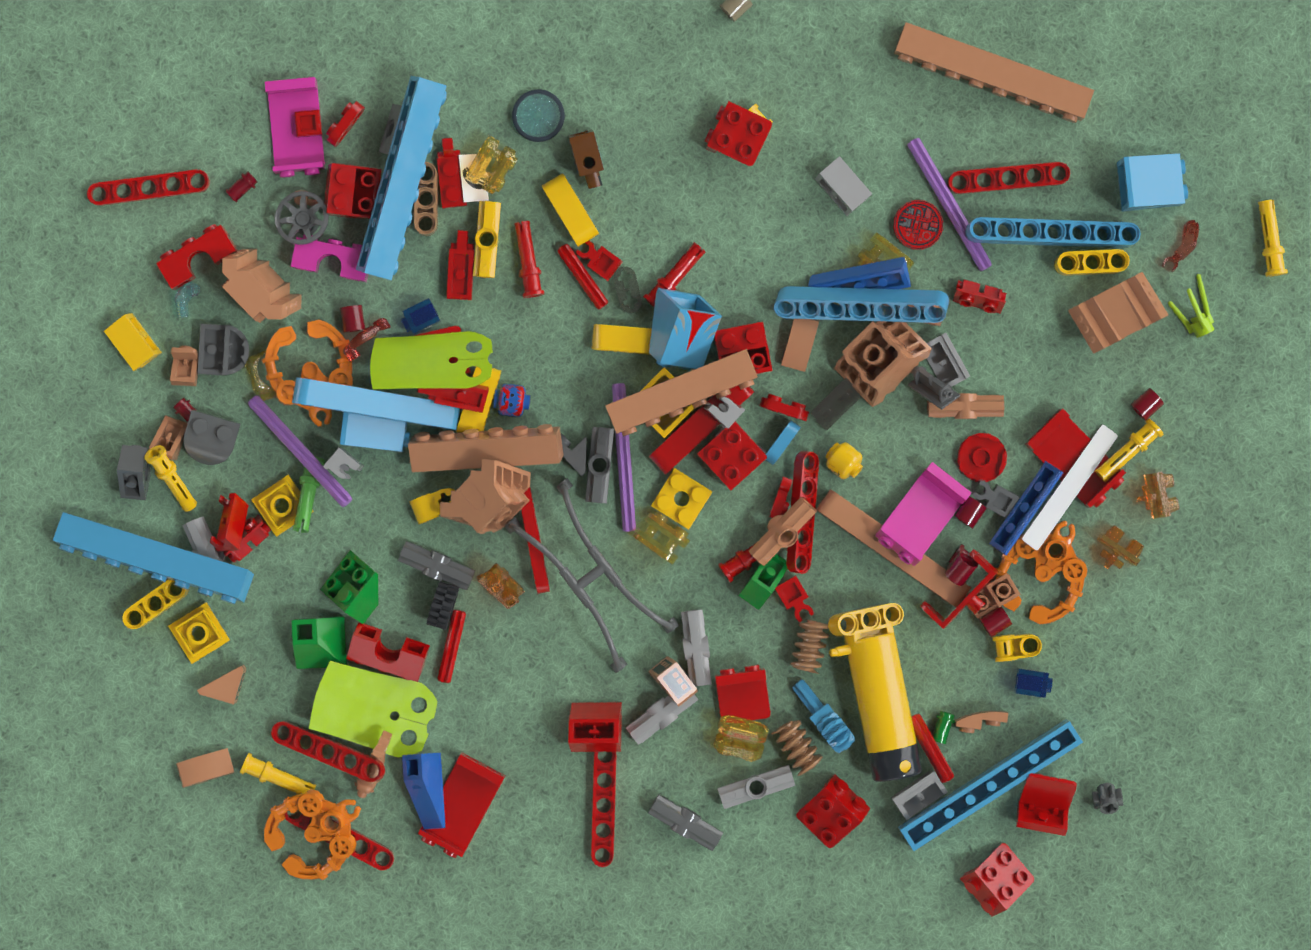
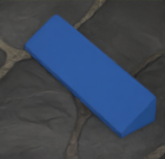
M905 257L815 274L810 277L808 287L903 289L911 287Z
M1045 461L989 544L1007 556L1063 472Z

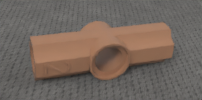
M960 393L959 398L942 410L930 401L927 402L928 417L932 418L955 417V419H977V417H1004V395Z
M800 497L784 515L775 516L769 521L767 526L768 532L749 550L750 554L760 564L766 565L782 547H790L797 541L798 531L817 512L815 508L803 497Z

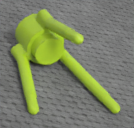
M1197 274L1196 279L1204 313H1201L1190 288L1187 289V294L1196 313V316L1190 319L1191 324L1172 301H1169L1168 305L1186 326L1188 333L1194 332L1196 338H1199L1215 329L1212 325L1214 320L1210 314L1200 274Z

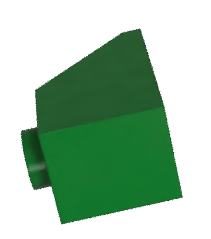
M775 554L766 565L760 564L738 596L759 610L787 571L786 560Z

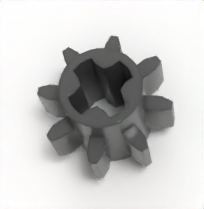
M1103 783L1097 787V791L1092 792L1094 809L1100 808L1103 814H1113L1118 811L1119 806H1123L1121 788L1115 789V786L1111 783Z

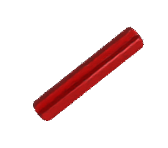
M569 244L561 246L557 250L558 254L598 310L608 304V300Z
M454 610L452 613L437 678L439 682H451L466 612L461 610Z
M919 713L911 716L915 736L942 783L950 781L954 778V774L922 716Z

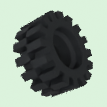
M440 581L431 604L427 625L443 630L447 629L456 603L459 587Z

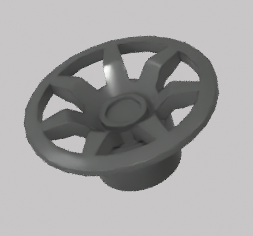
M298 191L286 196L278 205L275 213V225L279 234L288 242L297 245L309 244L317 240L326 230L329 220L325 202L316 194L307 191ZM301 196L300 208L296 209L288 203L291 199ZM306 196L314 198L318 201V204L310 209L307 208ZM286 206L292 213V216L280 219V213L283 207ZM321 207L324 213L323 221L319 220L315 214ZM281 224H292L293 227L289 235L283 232ZM321 226L319 231L311 237V234L315 233L318 227ZM299 232L302 235L305 234L307 239L297 240L293 239V237Z

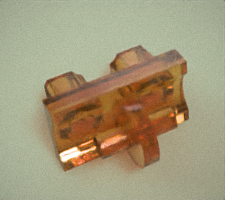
M1162 472L1144 475L1146 485L1142 486L1143 496L1136 498L1137 502L1145 501L1146 510H1151L1152 518L1169 517L1172 512L1179 510L1178 499L1176 497L1168 498L1166 488L1174 487L1173 475L1163 474Z
M1112 525L1105 534H1100L1096 539L1113 551L1112 553L1105 549L1101 551L1100 556L1106 559L1104 567L1109 569L1114 565L1121 569L1124 563L1118 559V556L1131 565L1137 566L1141 561L1138 557L1144 546L1133 538L1126 548L1117 544L1125 532L1115 525Z
M497 563L487 572L477 576V581L507 609L519 603L518 597L524 593L523 587L509 575L505 568L500 567Z

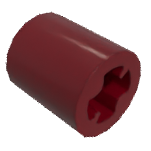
M362 305L340 308L343 333L365 330Z
M1148 388L1131 403L1133 410L1144 421L1164 405L1162 399L1151 388Z
M969 496L955 514V517L973 529L987 508Z
M1002 606L979 618L991 638L1013 625Z

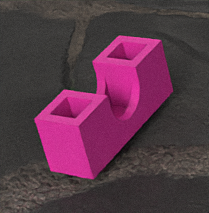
M304 234V235H303V238L296 237V239H297V240H303V239H307V237H306V235ZM317 239L309 244H295L291 262L292 268L318 273L319 264L322 259L327 256H336L341 261L340 277L366 283L368 274L356 270L363 245L353 244L352 248L342 246V241L328 239L327 243L319 242Z

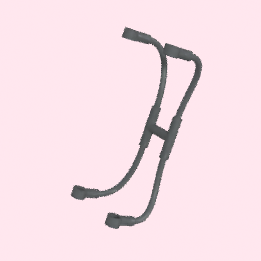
M566 478L556 488L563 495L570 518L587 547V552L597 564L595 568L577 580L568 567H564L545 546L519 528L521 524L516 517L504 527L509 534L515 532L530 542L559 569V574L597 621L614 661L610 666L617 673L628 664L622 656L619 658L602 617L593 605L594 602L584 590L586 586L604 573L614 587H617L644 614L662 625L667 634L678 627L679 624L674 617L666 621L656 615L636 599L621 583V578L598 548L592 545L585 534L568 493V490L573 485Z

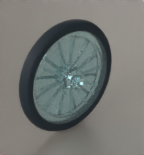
M542 89L531 90L521 95L515 102L512 111V121L517 132L525 139L533 142H544L555 137L560 132L565 120V112L561 101L553 93Z

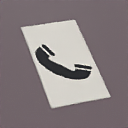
M484 154L459 155L464 202L489 201Z

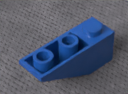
M441 753L402 755L404 783L423 828H446Z

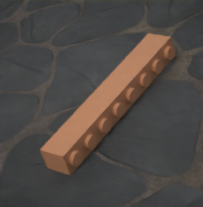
M907 22L903 27L894 54L899 55L898 60L912 64L915 61L921 63V68L930 72H936V69L946 72L945 76L956 81L963 78L968 80V85L978 89H982L983 86L993 89L992 93L1004 98L1007 95L1013 96L1019 104L1029 106L1030 103L1040 106V111L1053 115V112L1063 114L1062 118L1072 123H1076L1077 120L1082 121L1085 118L1094 93L1093 89Z

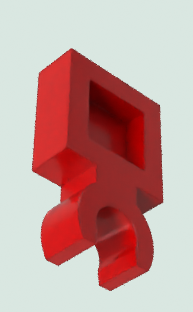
M590 240L585 242L589 246V251L582 253L577 249V255L584 260L590 259L587 266L608 282L623 261L603 246L596 251L595 245Z
M782 477L769 514L770 518L784 515L787 512L790 503L786 502V498L793 481L792 479Z
M796 575L775 588L787 610L794 606V616L797 621L802 622V618L799 615L802 609L808 610L811 616L814 615L813 609L803 602L809 596Z

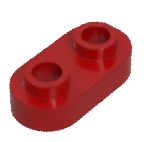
M358 101L354 104L349 102L341 113L343 118L338 124L334 122L326 132L329 136L327 141L334 147H337L363 114L365 107Z
M768 394L767 398H761L759 407L807 422L809 411L805 410L806 405L793 401L791 405L781 403V397Z

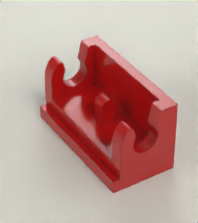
M229 493V500L222 495L219 496V503L224 506L217 539L214 536L210 538V543L217 551H235L240 549L249 505L236 493Z

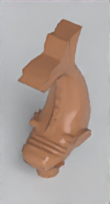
M383 731L370 755L381 761L383 765L385 763L386 750L392 734L387 731ZM371 763L367 767V774L371 778H375L378 775L379 769L377 765ZM358 778L357 783L355 782L358 790L357 795L365 798L367 794L374 792V788L379 781L367 782Z

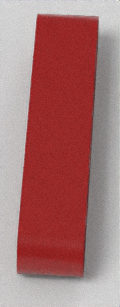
M736 386L731 388V394L725 397L735 404L741 405L755 391L751 387L740 390V387ZM716 395L707 401L718 408L720 403L724 404L722 400L716 398ZM702 406L664 441L649 458L666 475L721 423Z

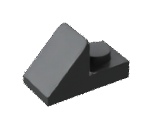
M561 433L563 457L583 476L586 473L587 438L585 437L571 451L568 448L571 445L570 441Z

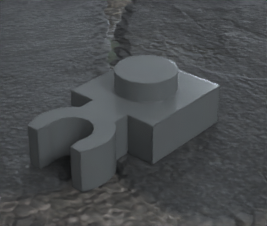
M979 479L978 483L984 486V491L982 493L972 491L971 494L979 500L987 499L984 504L986 508L1007 518L1018 501L1019 496L998 484L992 490L986 481Z

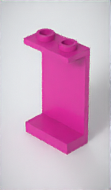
M315 77L265 81V92L268 94L275 165L272 166L273 172L280 174L281 178L293 177L295 172L304 171L305 175L320 174L319 170L325 169L322 135L298 138L294 113L298 111L320 110L317 79Z
M932 462L923 471L875 536L879 539L878 541L882 546L898 553V557L904 563L915 566L922 560L924 553L958 508L968 499L971 492Z

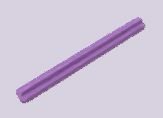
M920 138L913 139L908 143L911 153L978 269L984 271L992 265L990 259L980 243L971 242L966 237L965 230L969 224Z
M624 383L612 385L613 402L626 397ZM621 432L616 434L622 528L623 531L630 532L636 530L629 435L623 437Z
M254 396L249 400V407L340 506H347L352 501L350 494L323 467L302 442L259 396Z

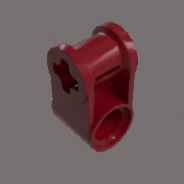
M960 544L951 556L945 571L946 577L959 586L964 585L979 565L970 556V552L964 549L965 546L963 544Z

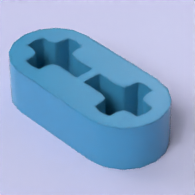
M790 420L767 451V462L771 465L775 464L801 427Z

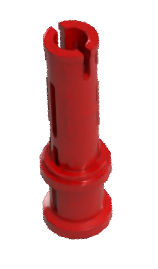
M522 221V224L520 222L514 223L522 270L519 273L524 286L522 296L523 298L543 296L545 293L541 289L539 277L541 270L536 266L530 221Z
M693 242L691 247L664 278H658L656 286L649 294H645L643 298L655 307L658 288L676 291L675 287L703 254L706 253L705 250Z
M754 545L745 551L738 550L735 552L736 555L725 563L720 562L718 564L730 583L735 576L744 570L749 571L752 567L751 564L757 561L749 552Z

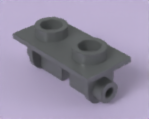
M916 366L913 369L914 380L908 386L941 410L960 397V394L954 391L949 384H944L926 371L925 367Z

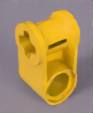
M452 488L441 489L409 501L418 525L439 517L440 502H442L441 499L445 498L444 493L450 496L451 491L456 490Z
M1010 634L992 637L996 643L997 657L995 662L1034 657L1042 649L1041 640L1033 634ZM1033 638L1036 641L1037 645L1034 651L1026 652L1024 650L1023 643L1026 639ZM1004 642H1005V646H1006V654H1005V651H1004Z

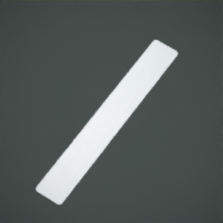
M1105 425L1099 428L1023 536L1022 540L1035 550H1039L1117 439L1118 435Z

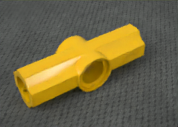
M479 201L477 233L475 237L474 277L495 278L501 203ZM485 233H490L494 236V241L490 246H483L480 243L481 236Z

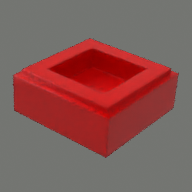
M320 110L294 112L298 138L323 135Z

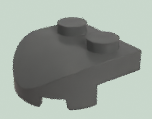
M201 324L198 374L227 376L240 371L249 357V344L245 335L230 325Z
M192 409L184 435L185 449L190 457L199 463L206 465L220 464L231 455L241 424Z

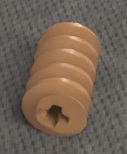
M806 619L807 622L799 623V626L805 632L797 633V636L803 641L796 642L794 645L800 649V652L792 653L798 661L790 662V665L799 670L819 674L814 668H821L822 664L816 659L824 658V654L818 649L826 648L827 645L821 639L829 638V635L823 631V629L829 628L828 624Z
M800 720L789 721L771 733L772 735L780 733V737L776 742L786 743L781 749L783 752L791 751L787 760L796 759L792 768L801 767L802 770L797 776L814 768L822 759L821 754L813 755L817 750L816 745L808 747L812 741L811 737L802 738L807 731L805 728L798 729L801 725Z

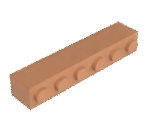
M745 349L605 406L616 434L622 432L624 437L637 432L636 426L645 423L646 427L661 422L659 417L669 414L670 418L684 413L683 408L691 404L693 408L707 404L706 398L716 395L717 399L731 394L730 389L739 386L740 390L754 385L753 380L758 378L748 351Z
M543 424L537 428L517 426L511 430H503L501 427L491 428L488 431L468 429L463 433H454L452 430H446L432 435L429 432H419L408 443L412 472L476 469L482 467V459L501 461L511 466L558 464L563 457L560 426L552 427L551 424Z

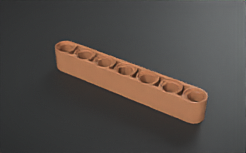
M830 489L816 510L952 606L957 607L970 591L971 587L966 583L963 586H959L951 582L945 575L946 569L926 555H923L922 560L915 566L904 563L898 557V553L892 549L885 548L879 543V539L875 534L882 525Z

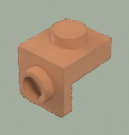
M190 346L172 347L171 385L196 386L199 359L197 350Z

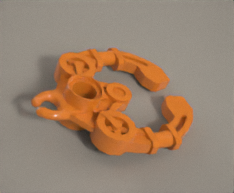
M315 320L307 322V335L314 339L329 338L332 341L333 348L338 347L341 358L336 360L339 368L333 370L329 377L323 375L316 363L307 362L302 367L301 378L352 386V361L354 359L353 356H350L348 348L350 344L349 339L346 340L335 327L325 321ZM292 326L280 328L273 335L266 349L265 358L262 359V364H265L267 371L266 380L269 381L276 393L278 401L287 406L295 404L292 403L295 382L282 379L283 374L282 372L277 373L275 361L279 360L277 355L279 348L289 346L296 340V334ZM295 404L308 410L312 422L318 427L322 426V422L316 417L319 411L326 413L324 424H330L332 418L331 409Z
M1065 520L1053 528L1051 534L1048 535L1039 550H1035L1022 540L1025 533L1021 534L1007 556L1002 554L1001 557L1003 559L999 567L996 568L999 571L996 574L997 579L1007 573L1011 563L1017 564L1019 557L1025 559L1035 557L1034 573L1040 582L1050 580L1059 571L1063 572L1064 578L1070 582V586L1068 585L1066 588L1069 594L1065 602L1060 600L1058 605L1052 609L1043 605H1033L1030 609L1029 619L1038 624L1051 623L1064 617L1070 611L1074 612V605L1078 597L1083 595L1084 578L1088 570L1085 562L1076 556L1071 545L1075 537V526L1073 524L1069 525L1068 536L1065 537L1060 534V529L1068 524ZM1054 543L1062 546V551L1058 555H1051L1049 553V547ZM1018 596L1003 606L1015 611L1021 604L1022 599Z
M313 789L307 790L303 794L292 797L288 796L283 800L282 804L279 806L274 805L270 809L271 814L267 819L264 829V841L271 851L283 847L285 836L278 826L285 819L284 814L286 812L295 813L299 810L303 815L312 817L311 823L304 832L305 839L310 843L324 840L330 841L329 850L331 855L326 858L328 863L323 866L320 863H317L315 866H307L301 857L291 854L282 863V866L289 875L300 879L320 878L324 880L332 871L337 872L340 870L341 865L356 849L355 838L351 835V822L359 816L361 808L356 806L354 813L349 814L346 806H354L356 804L355 800L346 799L336 804L325 800L323 794ZM330 816L336 817L339 823L333 822Z

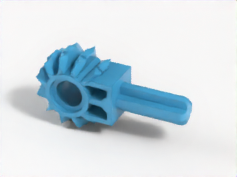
M805 680L798 681L792 687L796 695L811 712L812 716L810 719L832 749L837 753L847 750L855 742V737L838 714L832 710L828 703L825 706Z

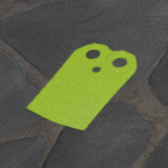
M472 331L375 338L370 361L372 390L409 388L464 389L477 386L491 377L492 364L488 362V356L493 353L492 341L486 336ZM476 341L482 344V349L472 353L467 351L466 346L468 343ZM451 357L458 358V361L456 363H450L449 359ZM471 366H477L481 369V374L472 378L468 377L465 371Z
M330 661L315 695L309 729L372 749L376 747L383 731H387L392 734L386 754L401 758L402 755H412L422 751L429 735L427 733V724L435 717L438 701L434 694L420 682ZM417 697H422L427 702V708L421 713H416L411 708L412 701ZM394 711L398 712L399 717H401L396 721L390 718V714ZM412 730L416 733L417 739L413 745L408 746L402 743L401 735L404 731Z

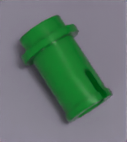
M940 711V714L936 715L938 720L932 735L936 742L947 743L951 725L955 723V720H953L955 715L945 711Z

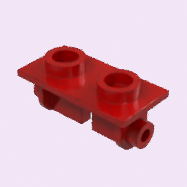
M965 279L963 281L958 280L953 302H957L964 307L980 308L987 313L1001 314L1006 303L1005 298L1007 294L1002 292V289L985 285L984 291L981 293L979 292L980 283Z
M259 514L254 518L250 517L245 521L240 549L223 551L224 555H228L233 563L237 560L240 562L252 551V548L247 543L251 540L257 547L269 536L271 528L266 523L263 524Z

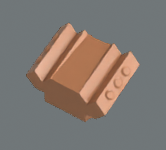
M241 249L222 258V273L228 278L222 287L256 322L261 323L265 318L283 319L301 309L302 294H290V282H285L269 266V261L257 260V249Z
M1143 272L1068 310L1093 354L1168 316L1167 311Z
M872 321L842 351L844 355L838 360L835 370L874 407L883 402L885 396L894 391L899 383L918 366L920 361L929 357L932 348L906 322L878 321L876 323Z
M482 459L481 471L471 470L468 479L456 491H451V503L440 502V517L472 526L480 534L489 531L494 533L501 530L530 501L524 492L530 487L531 472L502 463L501 461Z

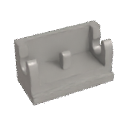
M840 156L815 178L817 183L846 216L850 215L872 195Z
M947 333L927 343L932 350L926 359L937 379L952 387L970 377Z
M727 397L719 398L724 403H720L719 408L709 402L703 406L726 428H729L745 411L742 406L735 404Z
M338 448L323 467L326 470H331L342 479H351L350 475L345 473V471H349V468L361 471L364 465L344 448Z
M931 769L891 798L904 818L908 820L948 792L936 773Z

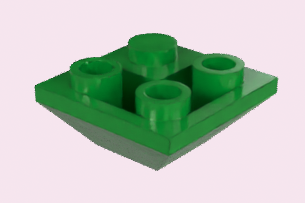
M350 550L320 590L346 614L364 624L379 605L378 574Z
M345 617L292 620V642L297 669L327 668L330 661L347 665Z

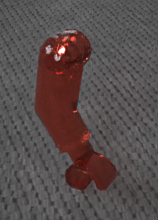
M1189 220L1184 224L1181 245L1174 251L1175 254L1172 257L1164 259L1162 267L1165 266L1166 262L1171 261L1174 264L1171 272H1174L1178 267V262L1184 260L1195 250L1200 230L1199 223H1196V220Z
M378 319L372 323L374 326H368L344 346L343 353L349 362L360 357V353L356 348L374 338L378 331L391 328L387 319Z

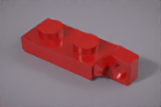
M443 138V152H437L442 209L465 207L467 202L463 200L459 162L460 150H454L452 138Z
M458 230L457 243H451V249H449L447 299L472 300L475 250L474 244H468V231Z
M477 385L464 389L417 388V392L427 394L428 399L433 400L436 404L483 413L489 387Z

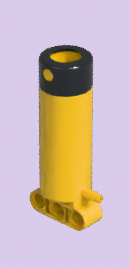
M896 603L879 604L835 614L828 622V628L833 635L844 636L845 645L830 649L829 655L831 657L848 655L872 778L875 782L903 779L922 772L893 626L900 624L904 617L902 607ZM887 609L891 612L890 620L886 618ZM865 614L869 618L867 626L863 622V617ZM842 619L846 622V629L844 631L840 626Z

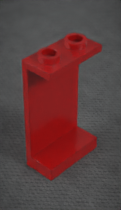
M1063 408L1059 409L1025 443L1043 463L1046 461L1063 472L1060 477L1061 481H1063L1091 441L1069 418L1070 415ZM1106 455L1100 461L1096 469L1101 467L1109 459ZM1119 469L1107 482H1104L1094 470L1076 497L1087 508H1091L1093 505L1097 508L1107 498L1104 494L1110 488L1115 490L1124 482L1122 477L1126 472L1123 469Z
M462 752L443 786L446 828L424 829L422 826L418 832L422 836L421 840L431 846H434L435 843L444 848L443 852L453 858H456L457 855L463 857L506 775Z

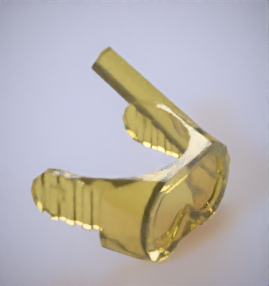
M266 350L248 357L245 365L255 394L260 395L261 399L266 401L275 398L276 393L258 375V362L266 354Z

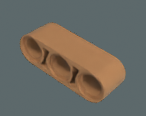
M425 162L426 168L433 170V176L427 181L420 179L418 185L419 196L414 203V226L422 236H431L438 228V172L433 164ZM430 193L433 196V201L430 205L424 206L420 204L419 200L422 194ZM424 218H430L433 221V226L428 231L421 230L419 226L420 221Z

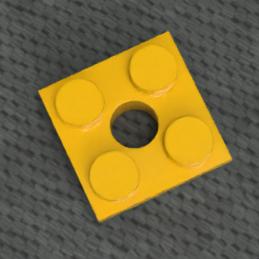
M674 468L651 506L689 530L712 494V491ZM680 491L686 492L689 496V502L685 506H678L674 501L676 493Z
M288 474L251 500L276 537L294 526L300 490ZM281 498L286 499L289 503V508L284 513L278 512L275 507L277 500Z
M207 602L168 626L191 664L230 641ZM196 626H201L205 630V637L202 640H196L192 635V631Z

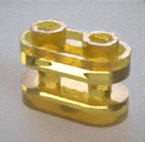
M489 136L484 141L465 176V179L473 184H476L480 179L483 180L482 189L490 194H493L495 191L499 192L505 184L504 176L508 170L511 171L518 160L515 157L516 151L506 146L502 151L497 149L499 140L492 136ZM491 159H496L489 172L485 171Z
M877 232L870 239V242L874 245L872 250L869 252L863 248L857 255L860 259L859 265L880 262L881 260L878 257L882 252L891 259L905 257L908 271L915 264L907 255Z
M656 511L655 514L649 512L644 520L650 525L645 532L638 528L633 537L673 565L678 559V556L673 551L678 545L684 549L690 542L687 539L689 533L678 525L673 529L666 524L669 519L660 512ZM658 530L670 538L665 547L653 539Z
M730 715L720 718L718 725L720 733L716 734L714 748L718 753L725 756L731 755L743 758L749 762L762 758L764 751L763 743L766 742L769 733L767 726L756 721Z

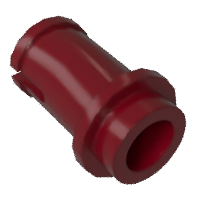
M249 171L245 174L242 172V177L226 190V193L235 202H238L251 188H256L255 184L258 181Z
M182 398L173 408L176 410V415L179 413L188 422L192 409H196L190 404V400L187 401L185 398Z

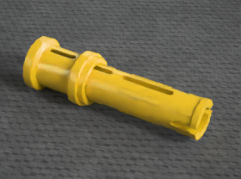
M1274 200L1260 201L1258 205L1265 245L1262 255L1266 258L1267 265L1265 275L1266 277L1288 274L1283 260L1285 250L1283 246H1280Z
M1148 418L1146 424L1138 432L1130 434V440L1101 467L1096 469L1095 472L1104 482H1107L1111 476L1138 452H1145L1151 442L1157 437H1162L1164 435L1162 430L1154 421Z
M161 445L149 449L144 457L146 462L155 469L156 477L164 480L183 511L188 512L194 509L197 501L177 474L176 464L169 460L166 455V449Z
M248 753L240 770L241 774L247 773L259 778V782L266 783V781H269L297 794H303L310 789L314 790L316 784L273 767L270 761L264 762L252 757L251 753Z

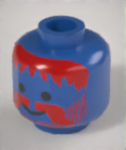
M502 384L500 389L495 391L494 408L497 409L498 414L501 416L521 417L524 410H529L531 395H526V389L522 385Z

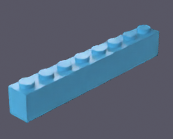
M410 76L357 263V271L392 280L393 275L398 270L397 259L399 252L402 251L405 245L404 235L406 228L412 220L411 210L413 203L417 201L419 196L418 185L420 178L424 176L426 171L425 160L433 146V141L431 140L433 132L439 125L440 117L438 114L440 107L446 100V85L421 77Z
M64 512L53 538V541L60 545L59 549L73 554L74 550L83 552V557L94 561L97 560V557L106 559L105 564L119 568L120 564L128 566V571L142 575L144 571L152 574L151 578L161 582H166V579L175 581V586L187 590L192 586L198 588L197 592L205 596L212 597L213 593L221 595V600L231 604H235L236 600L245 602L254 576L248 569Z
M1065 719L909 819L898 828L912 850L915 851L1027 779L1030 773L1035 774L1083 743L1071 722Z

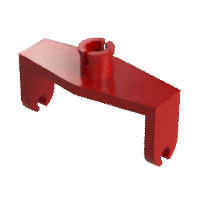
M974 549L969 553L970 556L989 574L945 619L926 601L920 605L942 629L946 628L966 606L975 615L986 604L977 595L999 572Z

